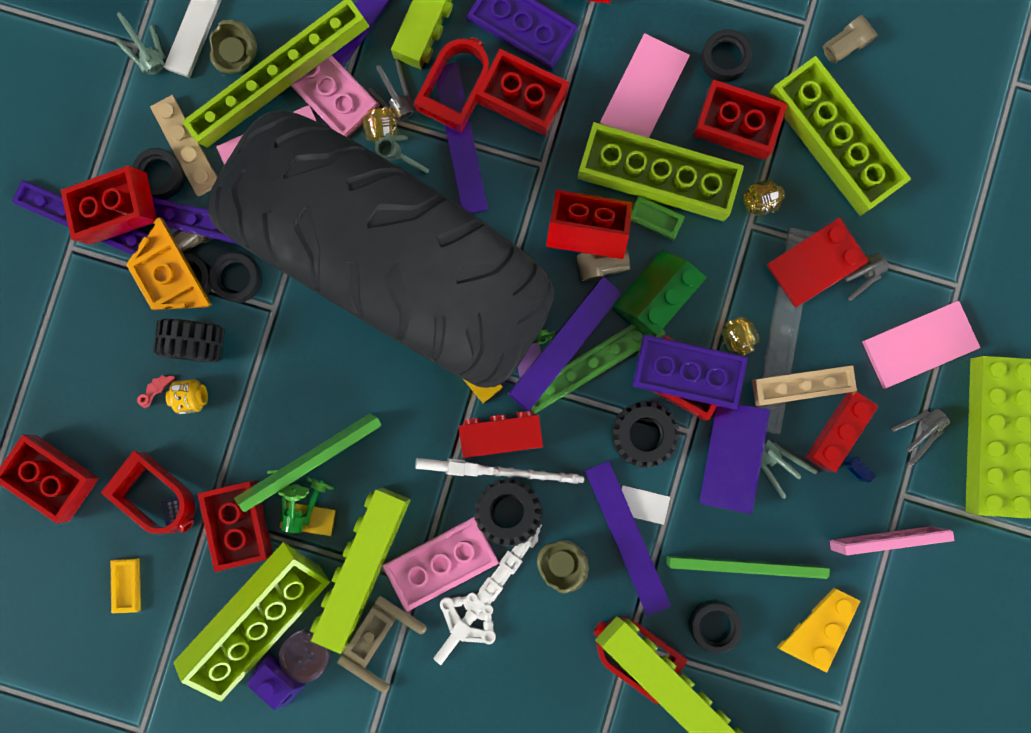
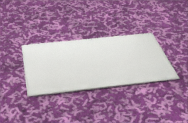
M622 486V492L634 518L664 525L670 497Z

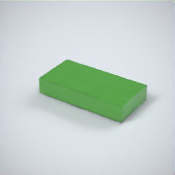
M638 196L631 213V222L672 241L675 240L685 216L641 196Z

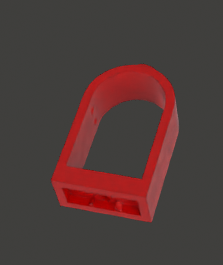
M473 37L470 40L457 39L449 42L442 48L414 101L416 111L462 133L478 102L477 92L489 71L488 57L483 49L484 44L480 40ZM468 53L481 61L483 70L460 113L429 98L448 60L457 54Z
M133 451L101 492L147 532L175 534L181 531L185 533L194 523L192 519L196 506L192 492L147 453ZM146 468L171 488L179 500V511L175 520L164 528L155 523L125 497Z
M619 617L624 622L629 619L639 628V632L669 653L668 658L677 666L673 671L679 675L688 661L683 654L637 621L628 617ZM615 618L610 619L606 623L601 620L594 629L593 634L598 637ZM596 642L597 652L603 665L658 705V702L631 675L604 655L603 648Z

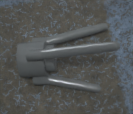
M396 59L395 64L405 97L402 94L397 95L380 65H377L376 68L392 96V99L389 101L390 106L372 88H369L368 92L386 110L389 117L394 116L397 122L414 113L413 107L415 105L411 99L400 60Z
M876 253L872 256L866 254L865 256L869 261L862 265L860 270L845 278L846 281H851L861 275L869 278L848 297V301H852L873 282L881 279L880 274L888 270V263L881 253Z
M934 409L931 413L924 410L921 414L891 428L895 432L918 421H923L921 427L925 432L907 447L908 452H911L931 435L910 460V465H914L932 443L944 433L943 429L950 425L948 417L941 410Z

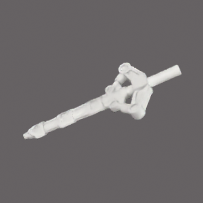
M416 458L415 463L416 469L445 471L448 475L478 476L485 474L511 478L523 477L542 481L556 480L573 484L584 482V476H578L579 474H565L561 472L557 474L530 469L502 468L500 466L490 467L459 459L447 458V461Z
M539 527L534 537L531 536L528 539L529 541L518 544L511 552L507 551L499 562L500 566L491 577L487 578L477 594L471 592L468 596L445 597L441 600L440 608L444 613L450 633L452 634L433 658L437 663L442 665L460 640L462 642L492 644L495 641L496 634L493 630L491 617L493 607L490 604L501 592L502 586L509 576L514 574L523 562L521 559L529 547L533 548L538 542ZM462 604H464L467 610L463 619L460 618L455 607L462 606ZM477 618L485 620L483 622L484 629L472 627L471 624Z

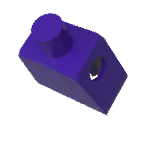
M270 651L251 671L247 681V686L273 710L288 706L306 685L300 679L292 677L285 670L282 662Z

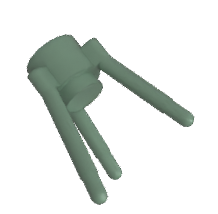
M118 12L117 16L140 50V58L120 39H116L115 42L140 67L143 73L147 72L148 75H153L163 70L164 61L167 58L162 51L154 25H150V31L156 50H153L152 47L145 48L124 15Z
M386 133L385 137H382L376 143V154L386 160L395 161L399 158L420 171L429 173L428 168L401 153V147L396 141L408 140L407 135Z
M768 439L764 445L761 468L780 497L785 499V493L767 464L772 467L778 462L797 479H800L801 475L782 459V455L813 474H817L818 470L786 451L776 442L772 443Z

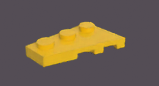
M833 588L812 610V613L802 623H799L793 629L794 632L785 641L783 640L777 648L827 673L860 601Z

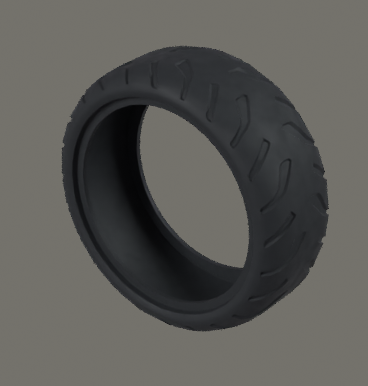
M286 110L271 111L256 119L245 131L223 166L209 195V217L216 229L380 332L478 387H496L514 373L545 324L553 304L554 289L548 275L531 257L507 238L454 201L397 165L337 131L294 112Z

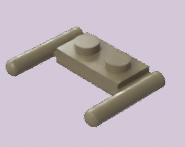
M379 596L337 663L377 690L386 693L389 690V684L365 668L396 619L419 634H424L427 627L390 601Z

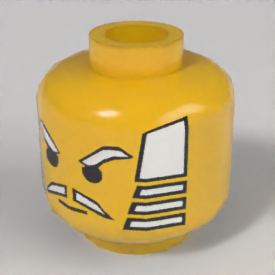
M196 379L175 381L171 384L170 390L166 392V403L177 414L199 412L208 401L205 385Z

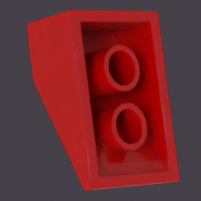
M839 217L768 263L767 267L796 308L843 279L869 260Z

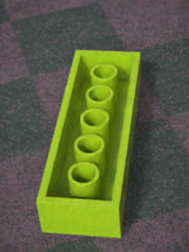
M816 56L777 83L768 94L769 98L787 103L784 114L785 120L859 216L872 209L911 180L906 171Z
M593 122L577 179L634 196H641L651 201L724 222L730 216L744 166Z
M991 356L970 359L965 513L983 516L1031 518V359Z
M383 487L376 489L373 493H369L364 504L367 511L365 515L358 518L353 532L357 533L355 539L352 542H348L343 552V557L346 560L341 567H337L332 578V582L335 583L334 588L326 593L322 601L321 607L325 609L319 617L315 618L310 632L314 633L311 642L339 654L349 645L411 499Z
M283 542L173 662L180 681L221 702L330 583L320 565Z

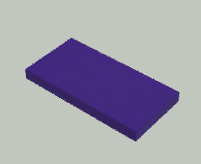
M476 0L466 16L467 20L551 71L578 30V25L536 0Z
M643 334L632 387L737 410L748 357Z
M738 405L737 410L721 406L716 407L699 504L753 514L771 410Z

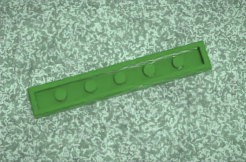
M631 324L566 364L531 408L533 414L538 413L639 351L643 333ZM662 329L656 337H662L666 334L665 331Z
M369 413L241 493L234 500L243 512L248 511L381 427L379 419Z
M667 555L666 564L673 569L828 579L830 576V568L823 565Z

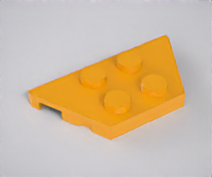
M157 218L154 221L155 226L148 237L143 238L139 244L138 251L131 256L126 264L151 310L210 307L212 305L164 219Z

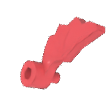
M162 375L157 379H153L152 383L147 385L146 395L141 394L137 398L138 404L144 408L149 407L153 397L161 393L166 386L176 380L175 377H165Z

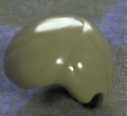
M223 20L218 23L217 28L210 34V60L218 71L225 74H238L247 70L253 63L257 55L258 46L255 36L248 26L237 20Z
M560 540L545 545L537 557V567L545 583L560 593L576 591L582 587L588 578V558L577 544L569 540Z

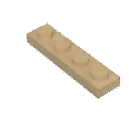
M171 95L150 106L195 194L201 196L211 191L217 176L201 145L195 141L182 123L186 117L176 98Z
M853 365L752 380L755 406L857 391Z

